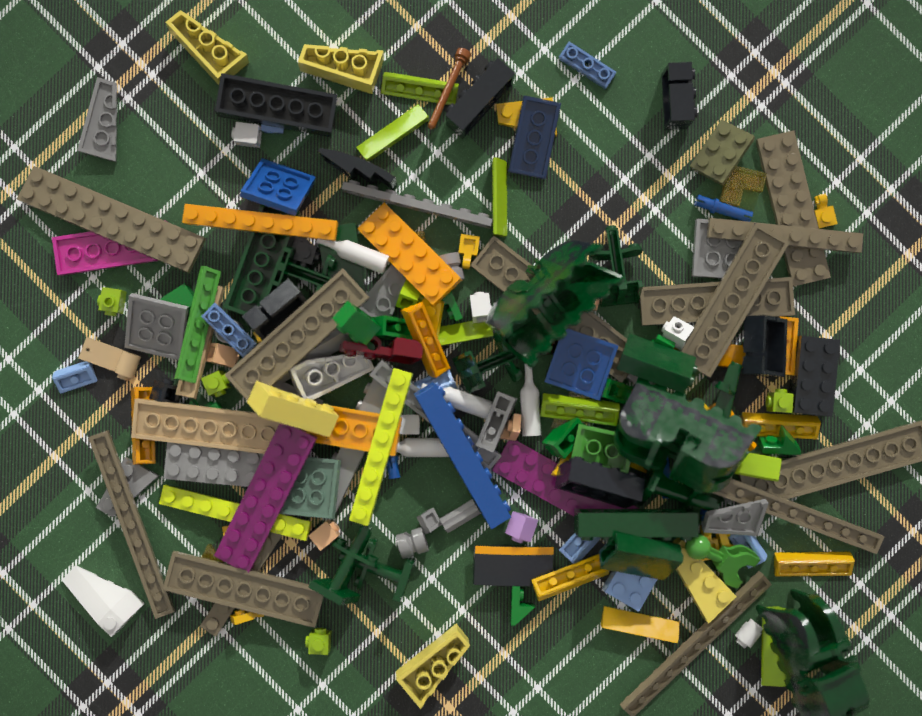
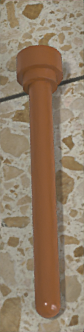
M458 48L456 51V63L428 123L429 129L436 127L462 66L470 60L471 53L465 48Z

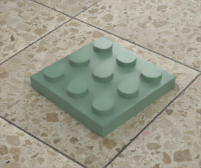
M308 457L280 514L335 519L341 460Z

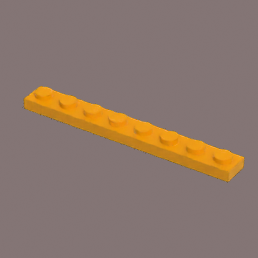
M185 204L182 220L183 224L328 241H336L338 221L193 204Z

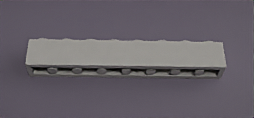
M373 379L372 383L368 382L363 392L366 394L364 400H359L355 410L380 414L387 389L375 379ZM341 447L339 452H335L332 456V459L341 460L336 512L366 451Z

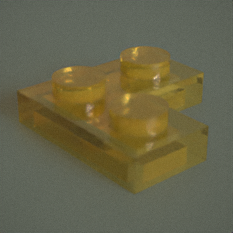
M736 166L723 185L720 202L739 207L744 189L758 193L763 192L767 173Z

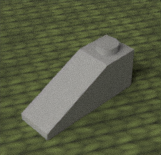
M497 391L476 446L494 453L507 425V421L512 414L517 398Z

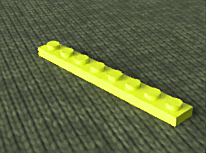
M393 368L350 514V521L366 526L370 524L413 373Z
M163 485L159 501L161 505L231 522L240 504L169 485ZM279 514L271 532L307 541L312 521Z

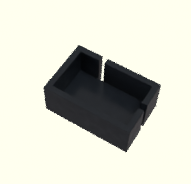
M692 62L668 63L661 74L664 130L687 129L697 118V107H694L696 87H693L692 80H695V68H692Z
M287 279L259 302L260 306L257 307L255 305L242 317L263 341L307 300L297 287Z
M768 315L746 316L743 326V353H746V356L743 357L742 374L761 377H785L788 319Z

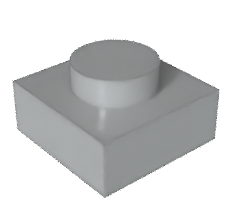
M434 508L428 509L416 517L425 534L432 532L442 525Z

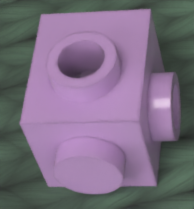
M513 511L505 533L512 536L511 540L515 542H531L538 520L526 514Z

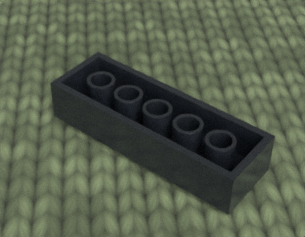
M221 73L215 113L218 117L332 137L338 95Z

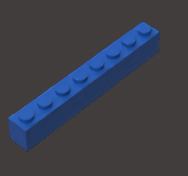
M432 382L415 392L414 396L485 521L493 529L511 518L509 514L511 508L506 500H501L499 495L502 492L497 484H492L490 479L493 477L488 468H483L481 464L483 459L479 452H474L471 447L474 443L470 436H465L462 431L465 428L459 418L456 419L454 417L455 409L450 401H445L443 396L446 393L442 386H437Z

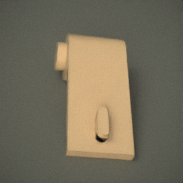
M86 337L78 359L115 371L118 374V378L128 381L129 378L133 379L141 356Z

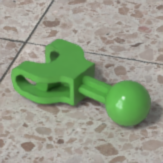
M698 534V537H692V540L686 541L685 544L686 552L691 558L696 560L711 559L725 584L734 588H739L743 583L737 573L738 570L747 565L755 567L760 562L757 554L742 544L732 547L722 545L717 550L711 547L709 540L705 536Z

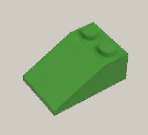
M578 424L571 458L575 456L582 457L587 462H599L603 464V467L619 468L624 473H628L630 461L624 458L614 445V431Z

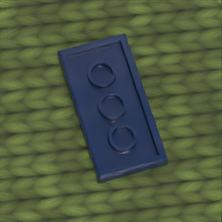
M523 96L508 172L546 179L561 103Z

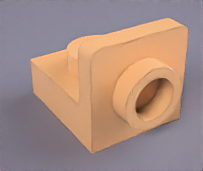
M513 414L511 420L507 421L500 439L516 441L521 430V414Z

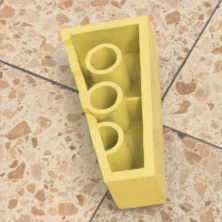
M180 10L166 21L169 32L218 85L221 73L235 75L249 64L246 53L239 51L231 43L224 41L211 30L209 31Z
M304 44L298 64L301 72L372 94L384 62V51L377 50L374 52L367 51V49L349 50L345 47L337 49L330 48L329 46Z
M259 381L255 382L247 401L259 417L330 437L339 417L333 411L334 408L328 404L320 405L314 400L304 399Z
M677 537L672 543L681 545L684 558L683 563L676 571L703 619L710 623L737 596L702 559L696 560L691 558L686 552V543Z
M456 623L396 671V680L420 709L425 704L427 698L436 690L438 684L448 675L452 666H455L469 648L468 637Z

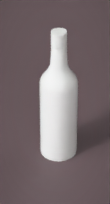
M317 239L316 242L335 250L339 257L381 274L384 273L389 261L388 255L349 240L337 242Z
M524 364L525 383L520 390L522 436L541 435L539 390L533 382L532 368L530 369Z
M422 383L420 389L426 387L427 384ZM452 387L443 388L446 393L443 396L445 401H450L455 409L484 419L487 418L492 401Z
M405 438L398 443L397 452L404 457H449L439 438Z

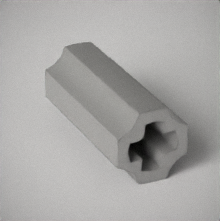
M471 499L441 517L440 521L446 532L449 533L478 516L481 512L474 500Z

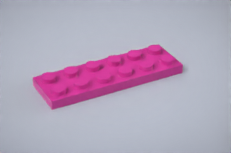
M92 232L52 237L56 271L59 276L158 261Z

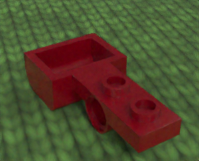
M374 336L369 341L374 344V350H369L367 345L363 343L343 341L339 348V352L344 353L345 356L356 357V355H362L364 359L368 360L381 358L384 361L413 365L422 359L423 352L422 345L418 341L399 337L386 347H382L380 339Z

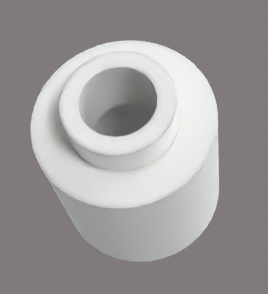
M750 618L735 634L737 637L736 642L743 648L747 646L751 648L762 633L760 632L763 628Z

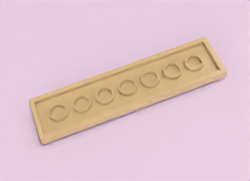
M137 398L134 401L131 438L265 454L279 426V422L259 417L255 412Z

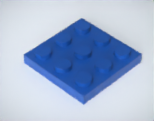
M262 158L241 189L240 197L296 216L313 187L316 177Z
M567 328L565 338L558 341L545 382L600 401L619 345Z

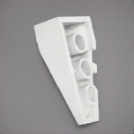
M337 355L305 360L291 368L290 375L298 396L314 400L372 371L374 366L371 360L364 359L362 355H356V357Z
M77 565L62 579L95 622L111 637L118 633L145 604L131 590L115 585L114 582L104 580Z

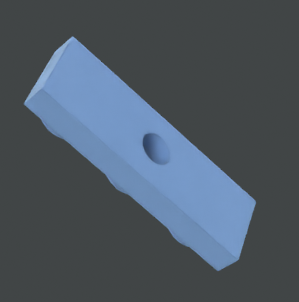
M568 42L558 58L605 90L616 74V71L571 42ZM585 63H589L591 66L587 67Z
M216 303L201 316L243 358L257 345ZM228 327L232 328V332L230 334L226 332V329Z

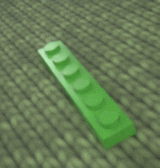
M206 266L200 267L174 379L192 384L196 383L209 324L201 316L214 304L221 271Z

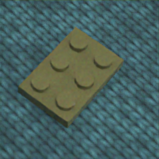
M721 119L691 163L690 169L723 186L755 140V136Z

